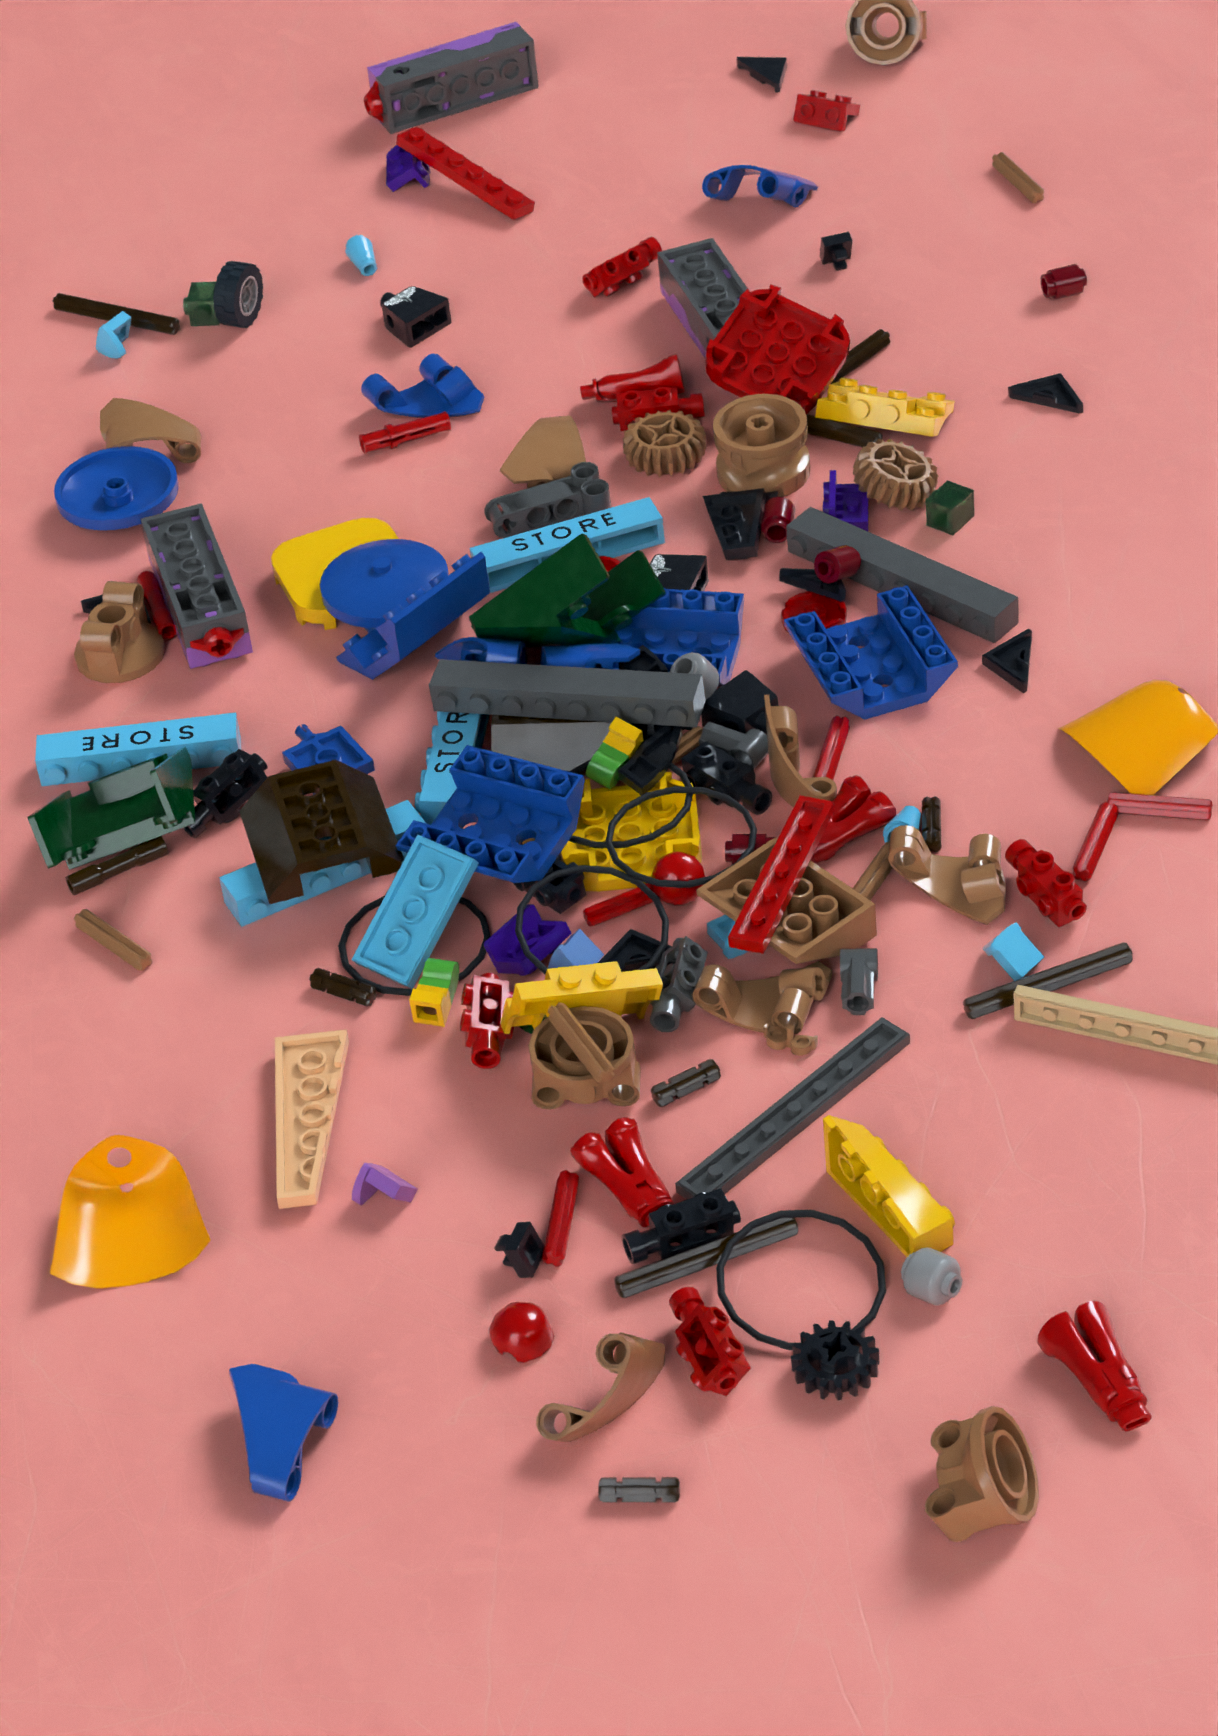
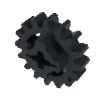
M829 1320L828 1328L822 1329L816 1323L813 1325L814 1333L812 1335L807 1332L800 1333L801 1343H793L792 1372H795L797 1384L805 1383V1389L808 1394L818 1389L820 1390V1399H825L829 1393H835L836 1399L842 1400L843 1392L847 1391L855 1397L858 1396L857 1387L859 1385L869 1389L871 1387L870 1377H878V1364H880L879 1348H875L874 1336L865 1337L864 1327L861 1326L853 1331L849 1321H846L842 1327H836L834 1320Z

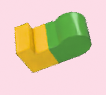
M615 716L609 726V733L588 764L586 777L608 789H612L619 781L618 770L630 760L641 745V742H643L642 730Z
M434 958L426 960L422 978H420L417 988H413L409 998L413 1022L445 1027L458 985V962ZM423 1008H436L437 1014H427L423 1011Z

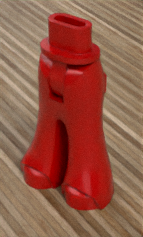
M677 354L668 356V358H664L659 363L637 372L607 375L599 381L596 378L592 379L593 384L580 386L583 400L596 398L597 402L615 403L617 402L616 394L632 390H651L658 387L668 388L677 386L678 394L685 393Z
M857 775L844 779L837 796L833 800L834 813L811 861L814 863L827 861L848 842L888 824L896 816V808L891 800L881 791L871 794V789L866 782Z
M622 1117L613 1121L608 1129L605 1130V1142L600 1133L589 1132L581 1136L574 1146L571 1147L570 1152L574 1160L602 1182L615 1195L628 1215L637 1220L642 1227H649L650 1212L656 1211L664 1205L675 1204L644 1151L640 1131L634 1118Z
M1090 1301L1079 1305L1075 1311L1074 1322L1069 1313L1064 1311L1053 1316L1043 1325L1037 1338L1039 1347L1047 1356L1058 1359L1069 1368L1111 1422H1117L1121 1429L1127 1432L1145 1425L1151 1420L1152 1416L1146 1408L1147 1397L1142 1391L1135 1372L1120 1349L1112 1319L1103 1303ZM1087 1344H1088V1345L1091 1347V1349L1094 1351V1353H1095L1096 1356L1098 1357L1100 1363L1097 1362L1096 1358L1094 1357V1355H1093L1092 1352L1090 1351V1349H1089V1347L1087 1346Z

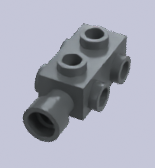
M687 936L677 938L673 942V946L663 952L660 964L655 967L663 982L660 999L650 1002L653 1006L650 1023L656 1030L661 1032L675 1031L679 1026L682 1012H688L696 1005L692 994L705 966L708 952Z

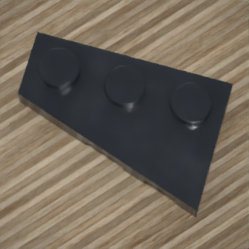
M764 488L703 496L725 559L756 557L758 555L764 506L767 499Z

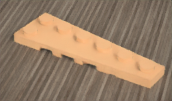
M347 1029L275 1037L276 1187L279 1209L317 1205L349 1045Z

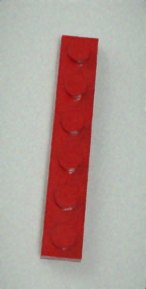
M414 127L397 134L396 145L512 220L533 212L534 201L526 197L522 192L504 183L503 180L493 176L481 166L468 160L462 154L454 151L442 141L429 135L425 130Z
M799 796L728 936L729 947L761 954L765 953L834 813L833 801Z

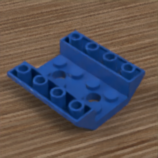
M480 552L473 558H470L468 554L461 557L451 565L455 570L448 575L444 570L429 581L432 588L425 592L421 587L407 597L408 606L402 609L398 604L384 614L383 617L386 622L378 628H365L368 634L363 638L357 633L342 644L345 651L338 655L336 659L339 663L372 680L401 661L490 594L484 554Z
M908 585L878 593V615L864 617L826 629L815 611L784 619L786 629L831 703L864 720L928 702L958 668V661Z
M664 588L665 594L634 616L629 626L621 630H615L621 640L617 644L628 645L637 649L644 645L660 659L668 669V672H670L673 663L682 655L690 652L701 654L716 667L719 674L718 686H723L731 679L740 648L744 594ZM613 662V669L619 670V662ZM599 663L595 664V667H594V668H598V667H599Z
M466 745L449 769L457 789L431 825L416 820L412 821L396 844L397 850L408 853L416 836L421 835L474 858L479 862L474 872L512 883L542 880L577 829L585 783L584 776ZM472 822H476V825H471L463 829L465 825ZM535 838L534 841L521 845L526 839Z

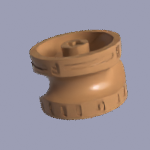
M754 394L729 402L715 415L713 433L715 446L719 452L716 457L717 478L720 485L727 492L764 488L765 492L778 491V497H784L796 492L807 482L810 475V455L805 445L808 438L807 416L804 409L798 403L779 395Z

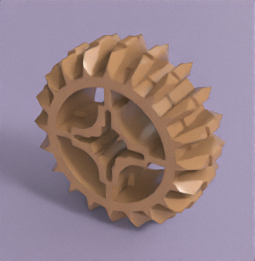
M671 410L665 413L657 411L656 414L652 415L646 413L645 418L638 417L635 419V423L628 424V430L624 432L623 451L626 455V460L629 461V465L636 467L637 472L645 471L647 476L653 473L658 474L659 477L663 474L672 476L675 472L683 474L686 468L693 469L695 463H700L702 456L705 455L706 433L704 432V427L700 424V420L693 419L691 414L684 416L682 411L672 413Z
M878 439L876 442H868L866 447H862L853 465L854 470L852 473L855 476L854 482L859 485L858 490L867 492V498H874L877 500V504L884 503L889 509L895 506L901 511L905 507L909 510H914L915 507H923L925 502H929L935 492L939 476L936 473L937 467L932 464V459L924 457V451H917L913 445H904L902 441L896 443L892 439H888L887 442Z

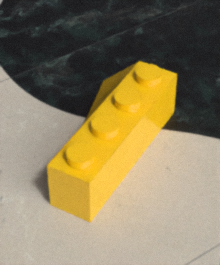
M831 1115L823 1118L826 1172L906 1257L921 1248L930 1247L941 1252L954 1245L953 1227L955 1226V1220L950 1210L946 1206L938 1204L931 1196L927 1186L922 1182L918 1183L910 1175L904 1162L900 1159L896 1160L887 1151L884 1142L878 1136L874 1137L863 1125Z

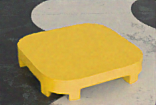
M376 518L354 519L292 538L281 543L273 551L271 561L276 585L280 584L295 610L296 620L302 626L309 622L324 624V630L337 628L335 617L327 611L322 601L320 580L324 570L336 557L351 548L372 541L399 539L392 527L385 521Z
M666 772L648 792L674 786H685L683 782L672 779V772ZM586 779L577 829L573 836L595 842H606L609 822L625 804L641 795L628 785L615 786L612 789L606 787L591 789L590 779ZM673 793L650 798L628 810L615 825L612 842L627 841L649 835L670 823L684 807L686 793ZM696 794L692 796L690 810L676 827L652 841L626 848H615L618 858L633 871L651 877L657 861L674 851L693 855L701 863L702 851ZM568 841L560 852L561 861L567 865L574 862L578 866L612 867L624 872L613 863L607 848H592ZM583 872L585 891L600 892L637 888L635 884L611 874Z

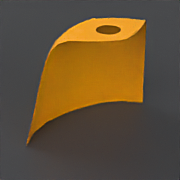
M1167 680L1144 682L1093 711L1058 728L1070 735L1086 749L1129 793L1154 795L1218 734L1217 723L1184 689Z
M125 1135L109 1136L88 1151L73 1166L64 1187L50 1274L73 1285L97 1289L123 1287L167 1276L194 1261L211 1239L188 1178L177 1158L162 1146ZM114 1148H125L131 1153V1161L126 1166L114 1167L107 1160L108 1153ZM132 1183L133 1189L130 1192H123L120 1186Z

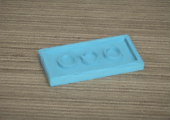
M417 835L351 960L362 967L413 989L424 969L426 960L434 950L479 862L458 851Z

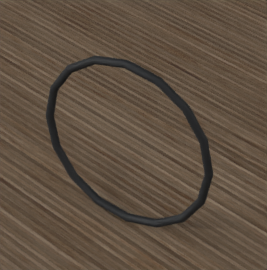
M590 760L569 772L578 774L587 769ZM671 763L669 769L681 777L685 787H692L686 773ZM686 793L684 807L670 823L649 835L627 841H613L614 848H626L652 841L676 827L690 810L693 794ZM573 835L569 839L570 842L592 848H607L605 842H595Z
M674 786L647 792L625 804L609 822L605 842L613 863L630 877L658 887L690 888L706 884L731 866L715 875L690 881L658 880L633 871L618 858L612 844L615 825L628 810L650 798L673 793L704 794L726 801L743 814L750 828L748 848L737 862L754 851L757 828L749 811L729 795L704 787Z
M580 865L555 871L531 886L517 908L515 933L523 953L545 975L548 968L530 952L522 933L523 914L525 907L537 890L562 876L580 872L611 874L635 884L654 901L662 920L661 943L651 960L637 970L653 968L668 945L669 919L660 898L642 881L634 879L628 874L612 867Z
M383 896L365 905L345 925L338 945L342 966L355 980L360 981L359 984L364 982L373 985L376 991L382 994L411 996L413 989L383 987L362 978L348 962L345 945L351 928L368 911L380 906L385 897ZM463 897L460 898L458 903L467 906L480 919L484 939L478 956L463 972L459 973L458 981L466 978L485 958L486 949L484 942L491 937L486 916L470 900Z
M783 1210L750 1221L727 1242L716 1267L718 1297L731 1320L758 1341L786 1350H793V1343L759 1333L736 1314L725 1294L724 1267L734 1245L755 1227L780 1218L813 1217L843 1227L864 1243L877 1265L878 1293L869 1314L851 1330L855 1331L861 1326L865 1328L876 1317L886 1293L884 1262L870 1239L844 1219L815 1210Z

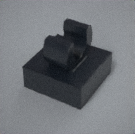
M849 232L821 238L819 256L823 265L833 263L836 271L847 268L845 260L851 259L853 241Z
M517 1222L512 1234L501 1235L494 1249L496 1251H504L506 1256L503 1264L513 1267L519 1278H530L534 1276L543 1257L545 1246L531 1222Z

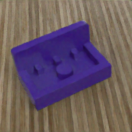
M398 145L388 152L386 157V185L392 192L414 178L424 188L430 185L431 171L429 165Z
M830 470L829 482H823V512L868 531L869 498H867V492L858 490V484H837L836 470Z
M527 904L525 907L522 933L530 952L542 961L547 955L554 953L557 947L572 933L565 921H542L535 905ZM516 914L484 942V947L498 973L525 976L534 972L537 967L524 955L516 936Z

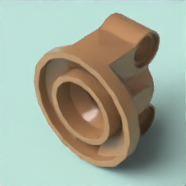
M855 0L848 11L845 25L848 42L855 53L869 63L887 65L899 62L911 54L919 40L927 39V11H919L913 0ZM884 13H891L898 20V31L893 37H883L877 31V20Z
M107 581L103 589V602L93 608L88 616V620L83 623L80 631V640L75 647L74 657L79 672L90 680L102 683H123L134 680L154 670L163 659L165 651L162 635L158 634L156 627L148 623L143 600L144 592L141 584Z
M580 1006L569 1008L614 1067V1078L611 1081L607 1080L604 1084H599L595 1081L550 1022L549 1017L545 1018L533 1031L528 1046L533 1071L531 1099L537 1107L549 1110L556 1109L565 1100L578 1104H590L607 1098L612 1104L624 1107L638 1101L640 1097L641 1067L639 1062L635 1060V1046L631 1027L620 1015L598 1007Z
M991 1406L981 1409L973 1418L963 1421L948 1420L941 1423L934 1430L930 1441L931 1446L939 1454L936 1463L939 1488L932 1492L926 1500L925 1512L949 1540L959 1542L969 1538L975 1532L1006 1523L1018 1525L1030 1521L1036 1514L1039 1500L1038 1477L1033 1456L1025 1436L1011 1415L1003 1408Z

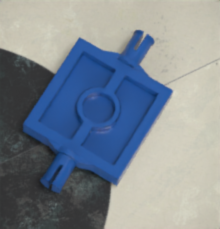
M301 724L302 728L299 725L295 730V734L302 741L298 745L282 752L284 763L291 770L338 760L365 774L375 771L373 759L342 726L327 732L313 734L307 725Z

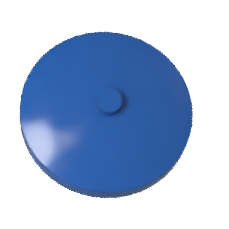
M113 447L88 454L69 465L60 474L55 483L54 496L60 514L70 523L92 530H119L141 524V518L161 514L177 496L179 482L174 464L165 455L143 447Z
M385 539L364 543L342 553L326 567L320 580L322 601L327 611L333 617L346 624L363 628H378L386 622L383 615L398 604L402 609L408 606L409 603L406 598L421 587L425 592L432 588L429 581L444 570L449 575L448 566L438 551L420 542L405 539Z

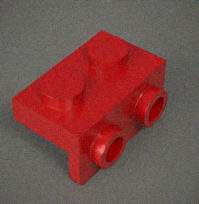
M811 90L810 95H797L793 121L836 131H844L847 116H859L860 105L851 103V97L835 95V99L826 98V92Z

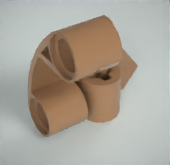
M113 398L100 411V432L106 442V449L133 446V443L138 441L163 440L175 458L182 463H193L201 456V434L199 429L170 412L146 403L121 398Z
M569 415L540 418L514 447L500 468V472L514 484L527 483V488L571 476L570 471L574 465L586 462L581 437L574 419Z
M764 695L769 768L775 788L781 797L793 808L800 795L833 801L837 796V786L832 779L827 777L802 778L799 774L800 754L796 712L788 706H770V695Z
M817 961L800 969H784L780 976L740 981L734 980L730 971L725 967L711 964L703 968L692 997L700 1008L722 1020L745 1029L764 1033V1025L769 1023L770 1026H775L787 1032V1025H793L794 1034H798L802 1031L813 1001L823 999L833 973L830 968Z
M622 1332L605 1335L596 1346V1357L602 1367L608 1369L609 1372L618 1374L611 1389L591 1412L559 1403L545 1405L539 1411L536 1420L537 1429L540 1434L548 1440L571 1442L595 1432L612 1422L643 1396L656 1380L665 1365V1344ZM563 1412L567 1420L566 1426L561 1433H557L554 1427V1420L559 1413Z

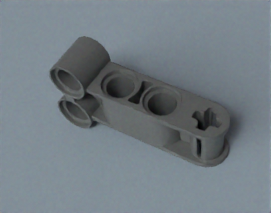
M581 462L571 468V476L492 499L487 503L484 514L490 522H493L495 534L498 537L506 538L611 508L609 485L605 480L599 479V471L596 464ZM497 504H499L503 509L502 512L498 508ZM503 523L505 524L508 531L504 530L502 526Z

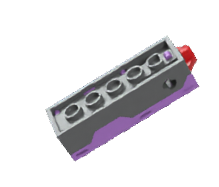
M513 22L367 67L370 90L364 96V106L370 116L379 120L386 130L393 134L539 88L534 40L517 22Z
M713 238L657 252L661 293L704 358L706 357V348L709 340H714L739 304L740 295L748 289Z
M202 503L141 518L148 558L161 588L167 609L170 611L174 621L176 632L190 669L253 653L244 607Z

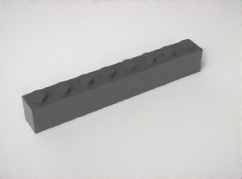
M809 507L786 526L788 552L814 563L816 556L822 551L841 545L853 547L860 554L861 565L853 576L848 577L849 579L880 593L908 585L925 613L988 641L996 643L1019 623L1017 596L815 508Z
M439 659L429 683L433 709L440 712L612 722L616 716L627 723L697 727L706 701L702 674Z

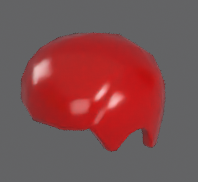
M674 851L657 861L651 877L658 880L690 881L705 877L702 864L695 856L681 851ZM653 885V890L662 901L674 906H681L694 901L698 897L697 889L703 885L690 888L658 887Z
M528 1302L508 1304L495 1314L489 1327L490 1338L497 1351L501 1355L504 1352L511 1354L518 1362H527L542 1356L551 1348L555 1337L545 1312L536 1304Z

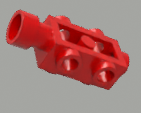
M648 237L641 241L639 245L629 248L612 259L606 260L582 276L584 286L595 298L602 293L606 297L621 289L620 284L625 281L629 285L644 276L642 271L651 262L658 259L657 252L662 251L660 243L654 237Z
M677 386L616 394L617 406L611 407L613 424H619L620 432L628 430V424H631L630 422L635 421L636 418H645L646 413L652 415L656 414L657 411L665 413L668 410H671L672 413L682 411L684 416L691 414L693 418L705 417L702 393L690 394V397L678 398Z
M1025 839L1013 842L1006 850L1005 859L1018 871L1016 884L1020 893L1025 897L1028 896L1037 905L1040 913L1044 917L1048 916L1058 928L1083 917L1087 910V905L1083 902V890L1074 882L1073 874L1063 871L1054 862V857L1050 852L1036 851Z
M485 973L481 976L473 975L471 984L465 983L461 998V1005L467 1006V1009H464L462 1012L460 1031L465 1032V1047L471 1048L472 1063L482 1069H491L500 1063L505 1039L511 1040L514 1032V1027H511L510 1034H504L501 1027L506 998H512L513 992L509 991V981L500 980L493 973Z
M681 1288L674 1292L669 1299V1306L676 1319L682 1321V1324L674 1331L679 1340L676 1351L685 1361L691 1363L694 1371L691 1373L690 1378L695 1386L705 1392L712 1391L727 1396L751 1369L743 1353L744 1347L735 1338L728 1325L729 1319L722 1310L714 1306L710 1308L704 1306V1302L696 1288Z

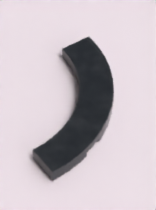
M644 645L638 648L640 649V655L629 662H619V670L668 672V669L660 659ZM647 724L645 740L641 742V745L630 760L618 770V779L640 795L651 790L664 776L673 762L679 749L683 726Z

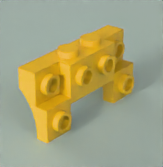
M840 378L839 382L829 384L827 397L817 400L815 418L934 437L939 435L945 419L953 413L955 401L946 400V394L927 392V396L920 398L908 397L907 392L900 390H889L888 393L877 392L878 387L858 385V380Z
M617 961L550 968L546 970L545 979L542 981L515 983L513 997L506 998L501 1027L504 1034H510L511 1027L532 1025L535 1030L542 1022L545 1014L549 1017L548 1009L551 1006H556L558 1003H564L568 1008L580 1006L604 1008L620 1016L622 1014L636 1013L638 1019H644L650 1002L660 999L663 982L657 968L621 972Z

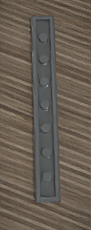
M881 1017L676 1182V1193L687 1200L701 1192H711L722 1188L724 1194L727 1193L910 1044V1034Z

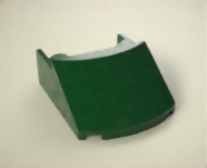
M580 534L470 615L469 620L478 638L523 641L525 647L621 642L615 630H621L629 626L633 621L632 618L665 594V590L642 551L637 550L607 572L588 536Z
M185 747L169 758L166 753L88 782L89 791L72 797L70 790L66 791L28 816V821L48 869L66 860L70 870L195 824L190 755Z

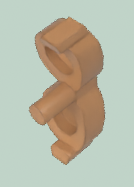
M769 1023L764 1025V1037L766 1038L767 1045L772 1049L782 1050L789 1047L794 1055L803 1056L815 1050L818 1045V1036H794L793 1025H787V1032L775 1026H770Z

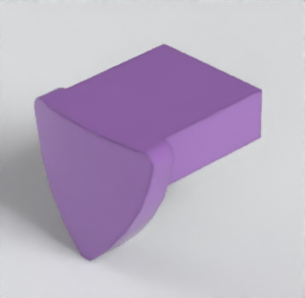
M364 1163L353 1186L352 1200L359 1205H363L379 1189L395 1200L411 1202L418 1189L383 1166Z

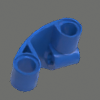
M734 165L718 169L706 175L702 183V190L707 197L727 201L736 194L744 176L760 174L757 181L759 194L765 198L783 200L793 207H798L804 202L810 189L817 191L818 188L814 182L800 176L752 165Z
M429 354L421 361L419 371L424 380L408 389L398 392L380 374H371L363 381L361 386L362 394L379 410L402 416L421 418L444 411L448 413L449 417L480 412L485 397L460 367L455 366L453 368L438 354Z
M467 637L456 640L435 653V657L438 660L527 664L526 647L523 641Z
M617 643L543 646L540 665L594 668L595 664L599 663L598 668L613 669V662H629L640 655V649Z
M248 1364L229 1368V1375L236 1394L242 1422L249 1480L252 1483V1490L254 1493L290 1502L296 1496L301 1483L303 1443L312 1425L326 1429L332 1425L338 1410V1396L336 1393L301 1385L291 1374L261 1365Z

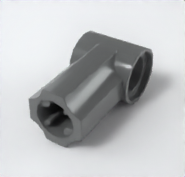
M708 722L703 727L699 739V746L707 741L713 746L723 749L737 760L747 763L753 769L768 755L767 735L758 729H750L744 734Z
M877 948L840 949L842 1009L848 1010L852 1015H865L868 1010L874 1008V982L878 981Z

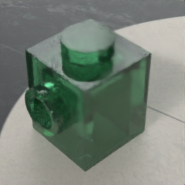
M191 282L188 297H185L183 301L184 313L189 315L191 326L220 325L213 307V294L216 282Z
M947 480L926 499L927 526L947 534L954 535L975 516L974 490Z

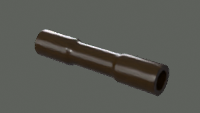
M161 836L143 842L100 864L88 866L66 876L67 885L71 893L77 895L103 883L106 879L167 855L166 843Z

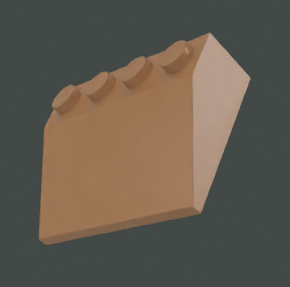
M773 838L698 888L697 895L736 922L778 838ZM810 860L769 945L795 964L840 956V949H858L877 936L875 903Z

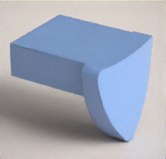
M578 929L564 944H560L550 958L548 969L598 963L604 954L581 929Z

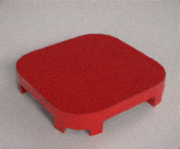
M770 284L769 289H757L752 292L747 289L740 295L739 304L714 340H709L705 357L706 373L711 381L720 388L740 398L754 394L779 395L798 403L807 414L817 405V400L822 398L849 354L851 339L843 325L844 320L834 314L832 319H829L780 295L781 287Z

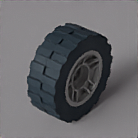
M228 261L225 266H222L220 273H218L214 286L213 307L216 313L215 316L221 324L248 328L257 318L263 299L262 274H260V269L255 264Z

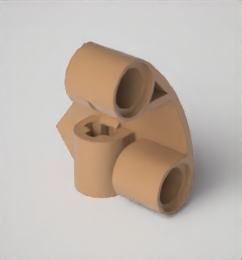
M902 825L893 829L889 842V863L893 869L914 886L948 908L986 925L1005 911L1006 883L1000 866L1001 842L997 837L990 834L974 836L969 844L968 857H948L931 854L922 834L915 827Z

